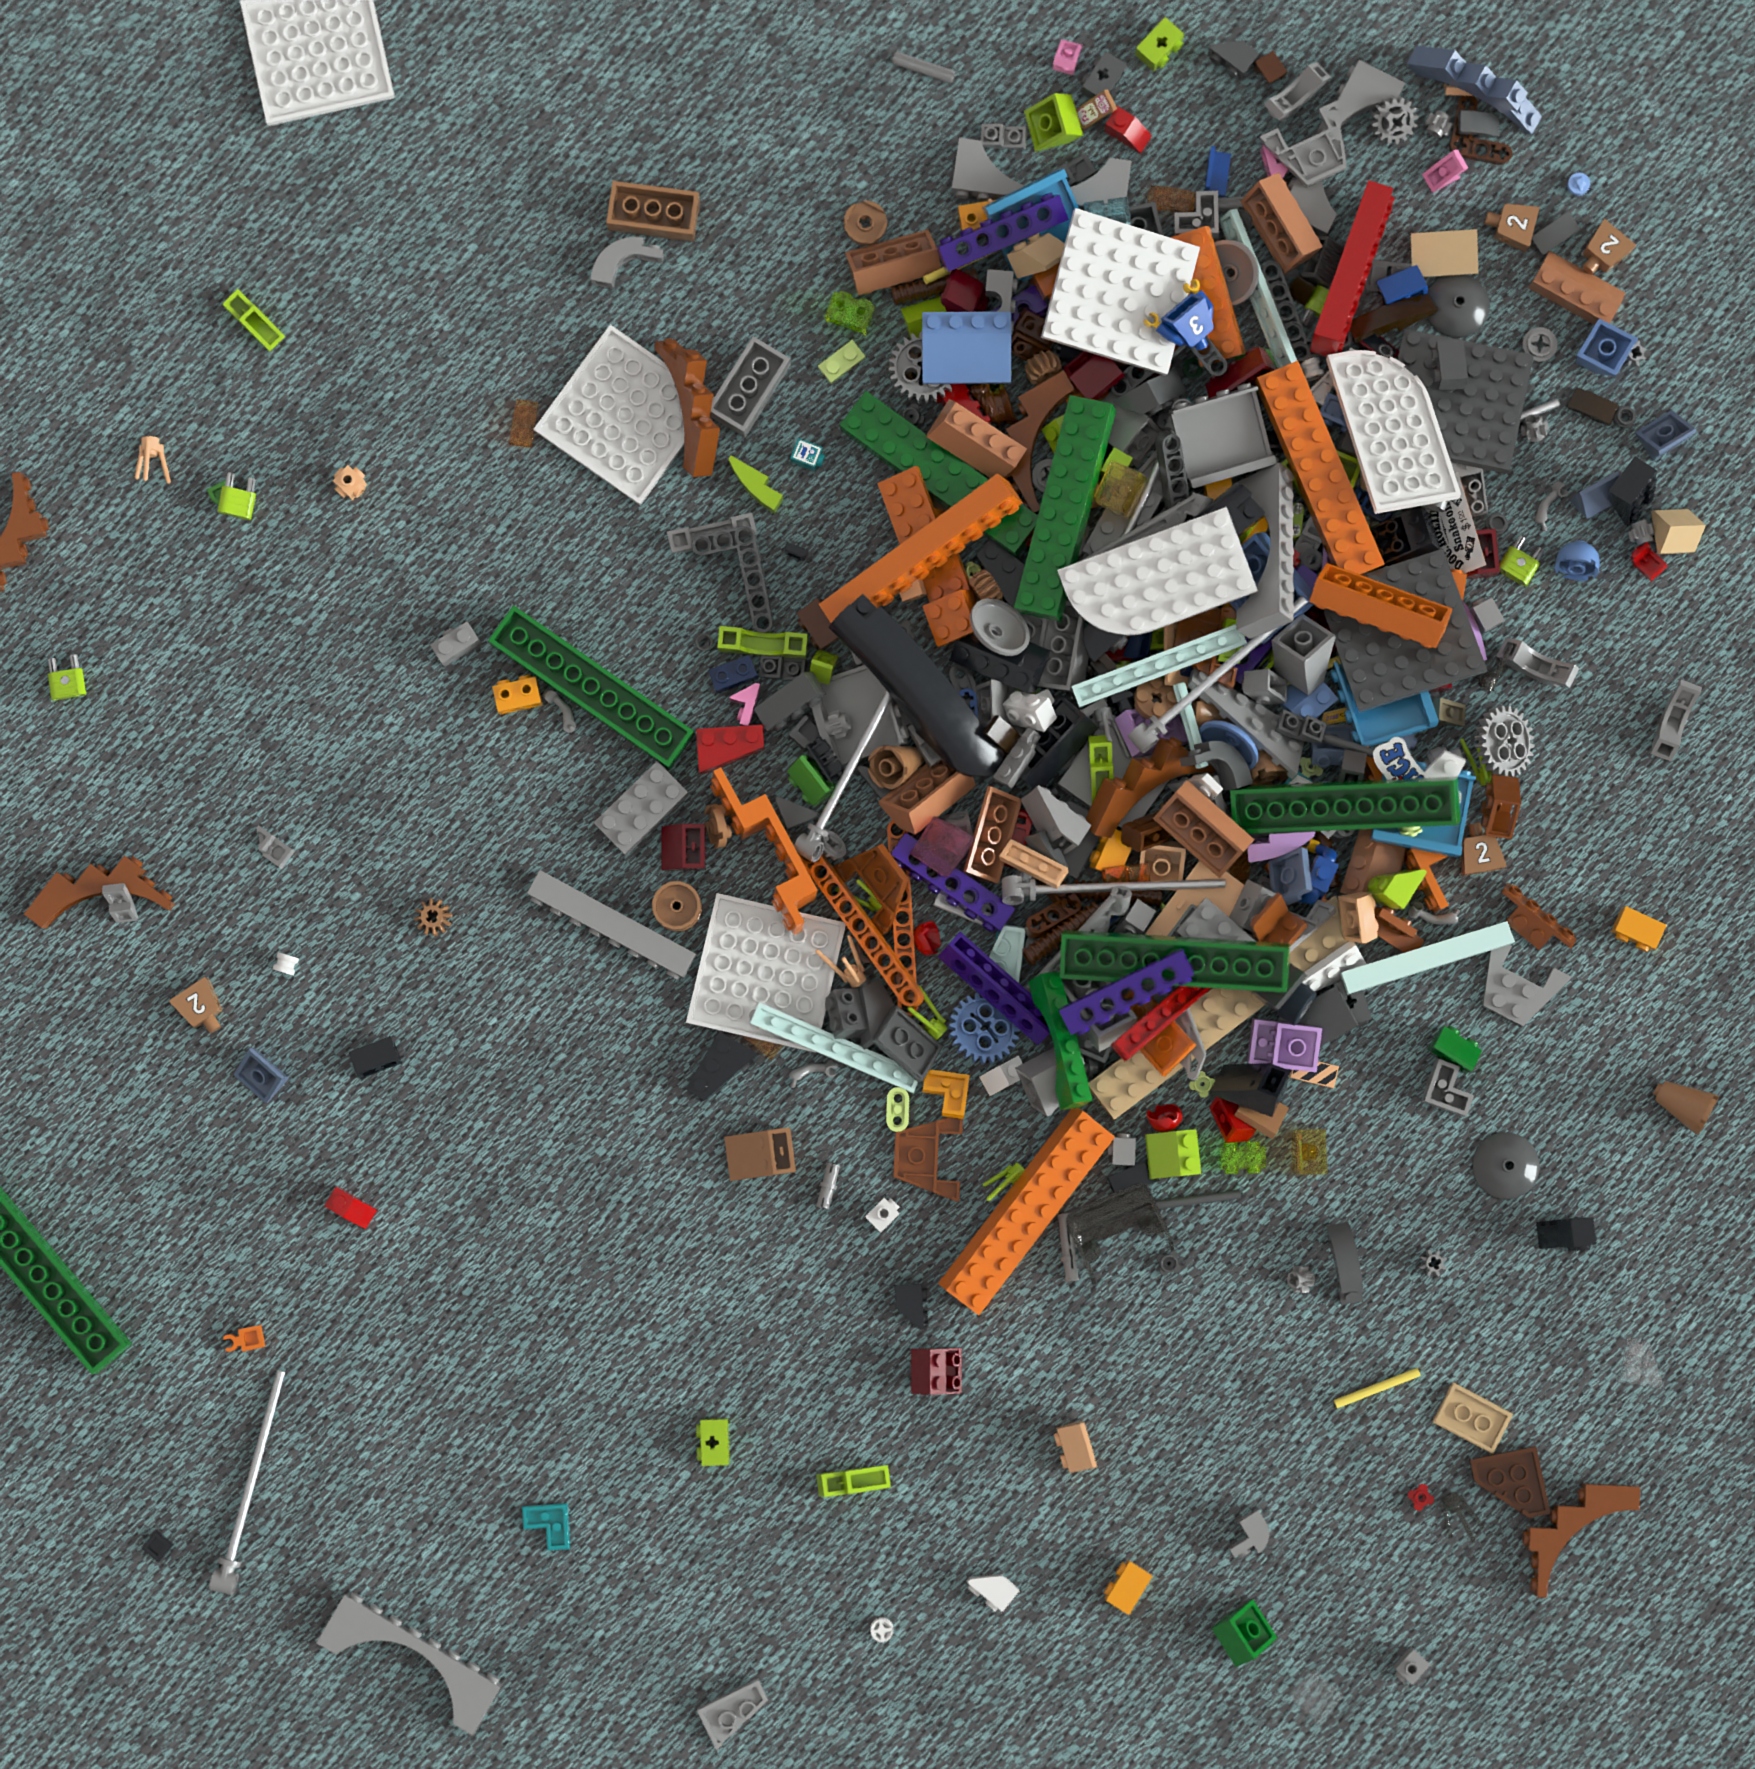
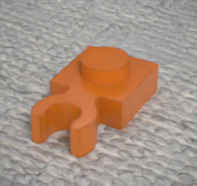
M262 1325L239 1329V1336L229 1334L223 1337L224 1340H233V1346L225 1348L227 1352L236 1350L238 1346H241L242 1352L266 1347Z

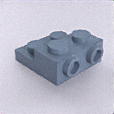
M1326 725L1324 733L1354 742L1351 732L1354 731L1352 725ZM1310 742L1311 765H1318L1321 768H1326L1329 765L1341 766L1344 750L1347 749L1325 742L1320 744Z
M1300 847L1268 861L1271 890L1282 895L1286 906L1302 900L1301 895L1312 891L1308 851L1306 848Z

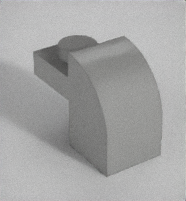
M1256 1508L1237 1520L1247 1536L1228 1547L1234 1557H1244L1251 1552L1250 1548L1252 1546L1260 1553L1268 1543V1525Z

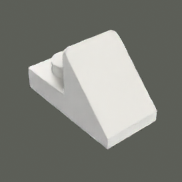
M1019 1056L979 1077L989 1096L1020 1080L1015 1069L1023 1064Z

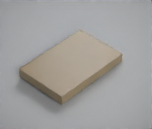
M1477 229L1411 233L1412 266L1417 265L1423 277L1478 274Z
M1452 1382L1432 1422L1493 1454L1513 1414Z

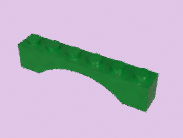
M1060 972L1041 973L1028 983L1033 1003L1044 1016L1053 1039L1056 1055L1055 1091L1060 1110L1080 1108L1091 1102L1092 1096L1076 1033L1070 1034L1059 1012L1061 1007L1068 1004L1063 981L1060 979Z

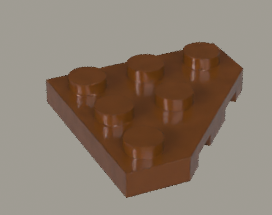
M1536 1446L1469 1459L1473 1481L1528 1518L1551 1514Z

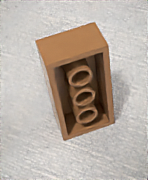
M612 181L606 221L608 231L694 242L700 195L699 192Z

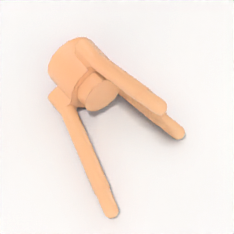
M153 436L141 438L135 479H139L144 457L143 480L147 481L149 458L156 457L157 453H159L166 482L168 484L171 482L164 456V445L159 444V438Z
M848 935L847 938L857 966L855 964L850 965L847 959L843 957L842 961L846 966L845 974L820 950H815L816 954L842 978L844 983L848 982L852 988L858 987L866 981V976L863 973L865 968L861 964L851 935Z

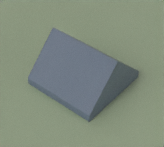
M1670 410L1636 431L1635 434L1654 461L1691 438L1697 431L1695 427Z
M1618 471L1580 491L1570 499L1573 506L1587 519L1612 506L1608 499V491L1619 478Z
M252 1047L247 1051L234 1073L238 1080L266 1104L289 1079L285 1073L260 1051Z

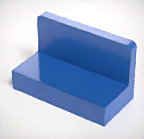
M1211 146L1204 191H1218V197L1225 198L1231 154L1215 152L1216 146Z
M1417 265L1377 281L1384 299V305L1428 293L1427 284Z

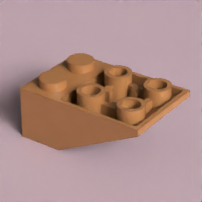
M790 1127L724 1137L730 1181L796 1172Z

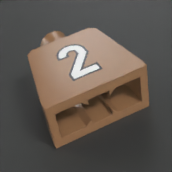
M1504 204L1500 214L1487 212L1484 224L1496 227L1494 239L1526 252L1530 247L1540 207Z
M1604 219L1582 253L1588 259L1583 265V269L1590 275L1598 268L1607 273L1628 256L1636 247V244Z
M1481 823L1468 825L1470 837L1462 839L1461 847H1463L1461 853V875H1472L1507 867L1496 837L1485 836Z
M203 977L169 1000L193 1027L198 1028L204 1024L210 1034L221 1027L215 1016L222 1012L223 1009L209 978Z

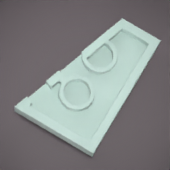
M1005 924L989 957L1020 984L1023 961L1022 949L1025 946L1026 938L1025 927Z

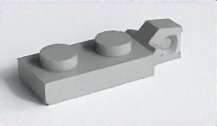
M1029 727L1026 729L993 776V779L1009 788H1013L1036 753L1034 749L1041 736L1035 730Z

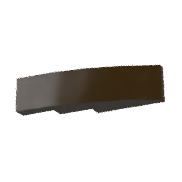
M1422 294L1384 305L1352 319L1349 331L1357 343L1373 334L1379 337L1395 328L1399 332L1438 312L1429 294Z

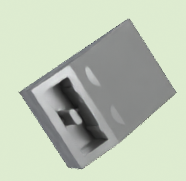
M1451 462L1454 473L1459 472L1472 517L1488 514L1483 469Z
M1039 785L1020 799L1037 832L1044 830L1052 849L1059 847L1063 856L1079 846L1091 827V824L1086 821L1085 817L1073 812L1065 802L1056 799L1048 789Z

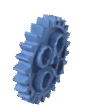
M978 993L974 994L973 999L968 995L965 998L966 1003L961 1000L958 1003L960 1008L955 1007L953 1009L956 1015L949 1017V1020L954 1023L949 1024L948 1029L954 1031L948 1036L956 1039L952 1046H960L957 1053L966 1052L964 1059L972 1056V1063H975L978 1058H980L981 1065L986 1062V1059L989 1060L990 1064H993L995 1057L998 1061H1001L1003 1059L1002 1054L1008 1056L1010 1054L1009 1049L1013 1050L1015 1048L1013 1042L1019 1040L1015 1033H1019L1020 1029L1014 1027V1024L985 998H980ZM982 1008L988 1010L989 1017L981 1016L979 1010ZM964 1023H970L973 1026V1032L966 1031L963 1026ZM985 1025L988 1027V1029L984 1031H981L980 1029ZM995 1025H1001L1004 1028V1034L997 1033ZM979 1040H986L989 1047L982 1048L979 1045Z

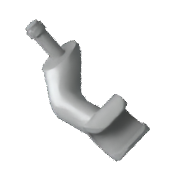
M1555 482L1552 486V492L1541 501L1538 507L1535 522L1541 524L1543 531H1547L1545 521L1548 519L1547 511L1550 504L1558 496L1565 497L1568 495L1567 490H1561L1566 485L1563 482Z
M547 689L542 696L549 704L554 702L563 713V729L567 733H572L576 729V724L571 707L554 690Z
M1416 901L1408 910V915L1411 918L1420 917L1429 923L1437 925L1457 923V915L1460 913L1459 909H1455L1454 913L1433 915L1424 911V906L1419 901Z
M832 1059L826 1064L810 1063L791 1071L789 1074L790 1078H792L791 1088L796 1087L797 1080H801L803 1076L812 1072H825L829 1077L836 1076L835 1069L838 1068V1062Z

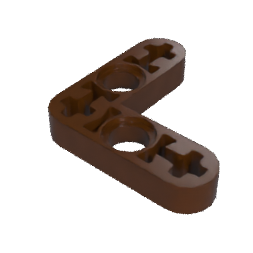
M1461 96L1457 103L1449 144L1450 152L1457 150V146L1454 145L1458 143L1460 136H1464L1462 146L1465 148L1459 151L1462 158L1497 165L1507 164L1513 155L1509 145L1473 138L1472 134H1458V112L1465 110V105L1462 103H1465L1466 100L1470 101V105L1473 106H1470L1468 111H1477L1478 101L1474 96ZM1478 145L1484 146L1486 154L1483 156L1477 155L1475 147ZM1491 147H1494L1493 152L1499 153L1500 150H1505L1504 154L1508 156H1505L1504 159H1500L1499 154L1493 153L1492 158L1489 157L1491 153Z
M1035 878L1039 885H1048ZM1047 894L1054 904L1027 919L1025 925L1026 934L1031 938H1039L1045 935L1046 932H1050L1052 928L1055 929L1057 925L1061 926L1063 921L1067 922V918H1073V914H1079L1081 901L1076 894ZM1067 904H1068L1069 906L1074 905V906H1075L1074 910H1073V908H1067ZM1055 913L1059 919L1052 921L1047 917V914ZM1032 924H1033L1034 926H1037V925L1041 924L1040 927H1039V930H1038L1037 928H1033V929H1032V928H1031Z

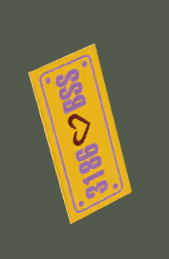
M1342 708L1324 712L1322 721L1327 723V725L1346 721L1344 711H1347V709Z

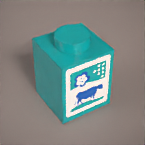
M798 438L790 457L791 463L815 472L817 466L822 467L825 455L822 454L823 447Z

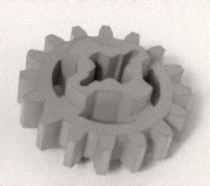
M1391 95L1388 102L1383 98V105L1376 104L1375 107L1378 111L1371 113L1375 120L1370 121V124L1375 127L1372 131L1378 134L1377 137L1381 141L1385 139V142L1388 144L1391 143L1392 139L1396 144H1399L1400 138L1406 141L1407 134H1414L1411 128L1418 126L1414 122V120L1419 118L1414 113L1417 110L1416 107L1411 105L1412 102L1406 99L1404 101V98L1400 95L1397 100Z

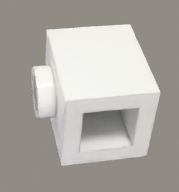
M883 1198L865 1217L882 1232L900 1214L897 1211L900 1207L891 1198L888 1201Z

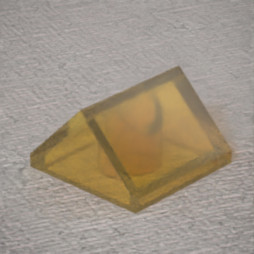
M1110 461L1092 501L1130 520L1149 480L1140 471Z
M1326 1129L1291 1130L1293 1175L1328 1174Z

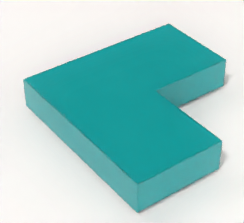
M568 1503L522 1506L523 1529L546 1528L547 1551L570 1549Z

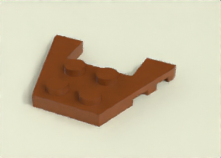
M1230 607L1207 610L1178 621L1173 648L1221 630L1222 623L1226 617L1236 619V610ZM1216 656L1190 666L1209 676L1221 664L1215 663ZM1232 667L1217 682L1228 689H1233L1237 668Z
M881 844L835 865L834 869L844 883L850 881L856 873L859 874L882 905L881 909L871 920L881 934L884 935L892 927L909 878L884 844Z
M948 1117L895 1132L893 1177L959 1202L960 1181L937 1180L938 1142L940 1133L962 1134L963 1119Z

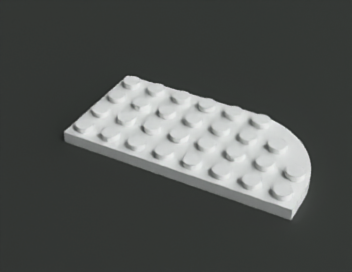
M1355 350L1327 355L1326 361L1374 513L1459 499L1461 492L1428 392L1417 375L1414 376L1405 368V364L1391 356L1389 359L1377 355L1374 351Z
M1227 507L1057 570L1066 595L1080 616L1100 630L1123 635L1144 634L1258 592Z

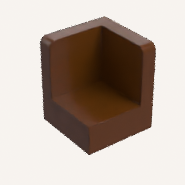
M1274 51L1255 61L1253 66L1256 74L1262 73L1269 84L1278 78L1282 81L1287 74V70Z

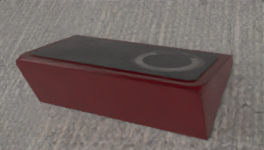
M1376 334L1357 343L1353 339V342L1362 350L1374 351L1377 355L1389 359L1390 356L1396 358L1399 354L1398 349L1383 337H1377Z

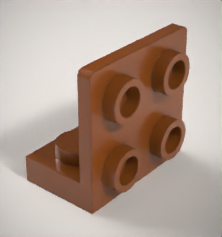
M1277 892L1274 897L1267 901L1262 911L1253 917L1250 927L1257 942L1290 943L1291 947L1308 925L1304 920L1289 912L1282 895Z

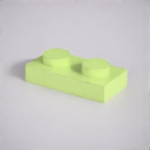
M851 340L819 364L818 368L830 384H832L863 361L866 356L855 342Z

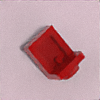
M1648 542L1635 548L1631 555L1634 567L1650 581L1654 580L1667 568V563L1651 550V545Z

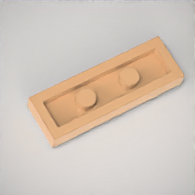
M1010 839L999 856L1000 860L1055 889H1058L1068 874L1067 867Z

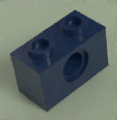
M750 655L708 670L716 694L758 679Z

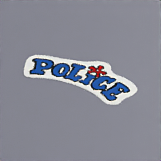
M1400 737L1392 738L1389 742L1379 745L1373 751L1375 764L1387 780L1431 778L1414 761L1405 741ZM1459 791V805H1460L1461 796H1462V794L1460 793V791Z

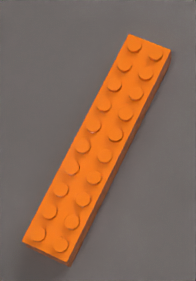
M1295 361L1257 377L1254 382L1255 386L1258 387V393L1331 564L1359 575L1381 568L1385 563L1299 362Z
M997 473L819 603V606L830 623H832L849 604H852L862 594L877 609L882 605L890 604L894 600V596L899 592L904 593L912 587L911 583L917 579L922 580L927 577L931 569L945 564L948 560L947 558L953 553L958 554L963 551L967 543L971 540H978L983 536V532L986 529L997 526L1007 514L1015 513L1023 502L1009 481Z
M1071 1109L938 1284L977 1315H980L1115 1136L1081 1109Z

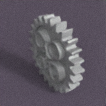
M922 331L919 334V338H916L913 333L911 334L910 341L904 337V345L896 344L899 351L891 352L895 359H889V364L893 365V367L888 368L889 373L894 374L890 377V380L897 381L894 388H902L900 391L901 396L908 393L909 401L915 396L917 403L920 402L921 398H924L925 402L928 403L929 397H932L936 402L938 394L944 398V390L952 391L950 384L919 385L921 367L923 366ZM917 351L921 356L918 359H913L909 354ZM909 372H914L917 378L908 380L905 376Z
M1511 706L1491 708L1488 713L1483 714L1485 719H1479L1481 727H1476L1479 735L1474 736V738L1479 740V743L1475 747L1480 748L1477 756L1483 757L1481 764H1487L1486 771L1492 770L1494 775L1509 777L1520 775V771L1526 770L1525 765L1531 763L1528 757L1534 755L1530 751V748L1535 747V745L1530 743V740L1534 739V736L1529 735L1532 727L1527 728L1526 725L1529 720H1522L1524 714L1518 713L1517 708L1511 709Z

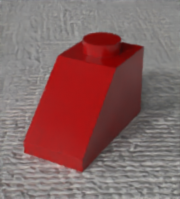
M1118 106L1105 124L1104 132L1140 154L1152 137L1150 132L1135 116Z
M1216 1096L1209 1108L1225 1142L1249 1141L1257 1129L1234 1116L1239 1107L1238 1104Z
M335 1187L324 1205L331 1211L364 1229L367 1228L377 1212V1209L341 1187Z

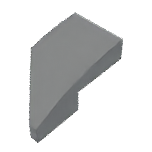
M258 825L259 851L262 852L265 858L283 869L295 851Z

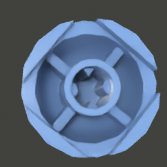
M1577 540L1564 545L1559 550L1554 568L1557 574L1558 570L1561 573L1569 574L1563 576V578L1588 581L1589 576L1594 575L1593 578L1597 577L1600 559L1597 550L1585 541Z

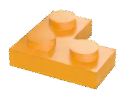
M930 1069L924 1078L922 1093L943 1095L942 1116L964 1119L970 1075Z

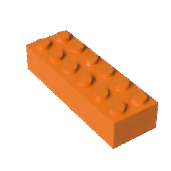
M1204 226L1170 237L1200 247L1192 279L1199 281V291H1203L1213 304L1212 323L1214 328L1207 336L1226 360L1245 354V347L1210 226ZM1208 344L1206 348L1199 350V353L1201 355L1208 354L1210 345ZM1199 360L1200 367H1205ZM1216 360L1213 364L1221 362V360Z
M1326 563L1317 577L1309 600L1318 608L1333 610L1340 616L1352 617L1361 624L1374 625L1383 632H1393L1405 640H1415L1428 648H1437L1453 608Z

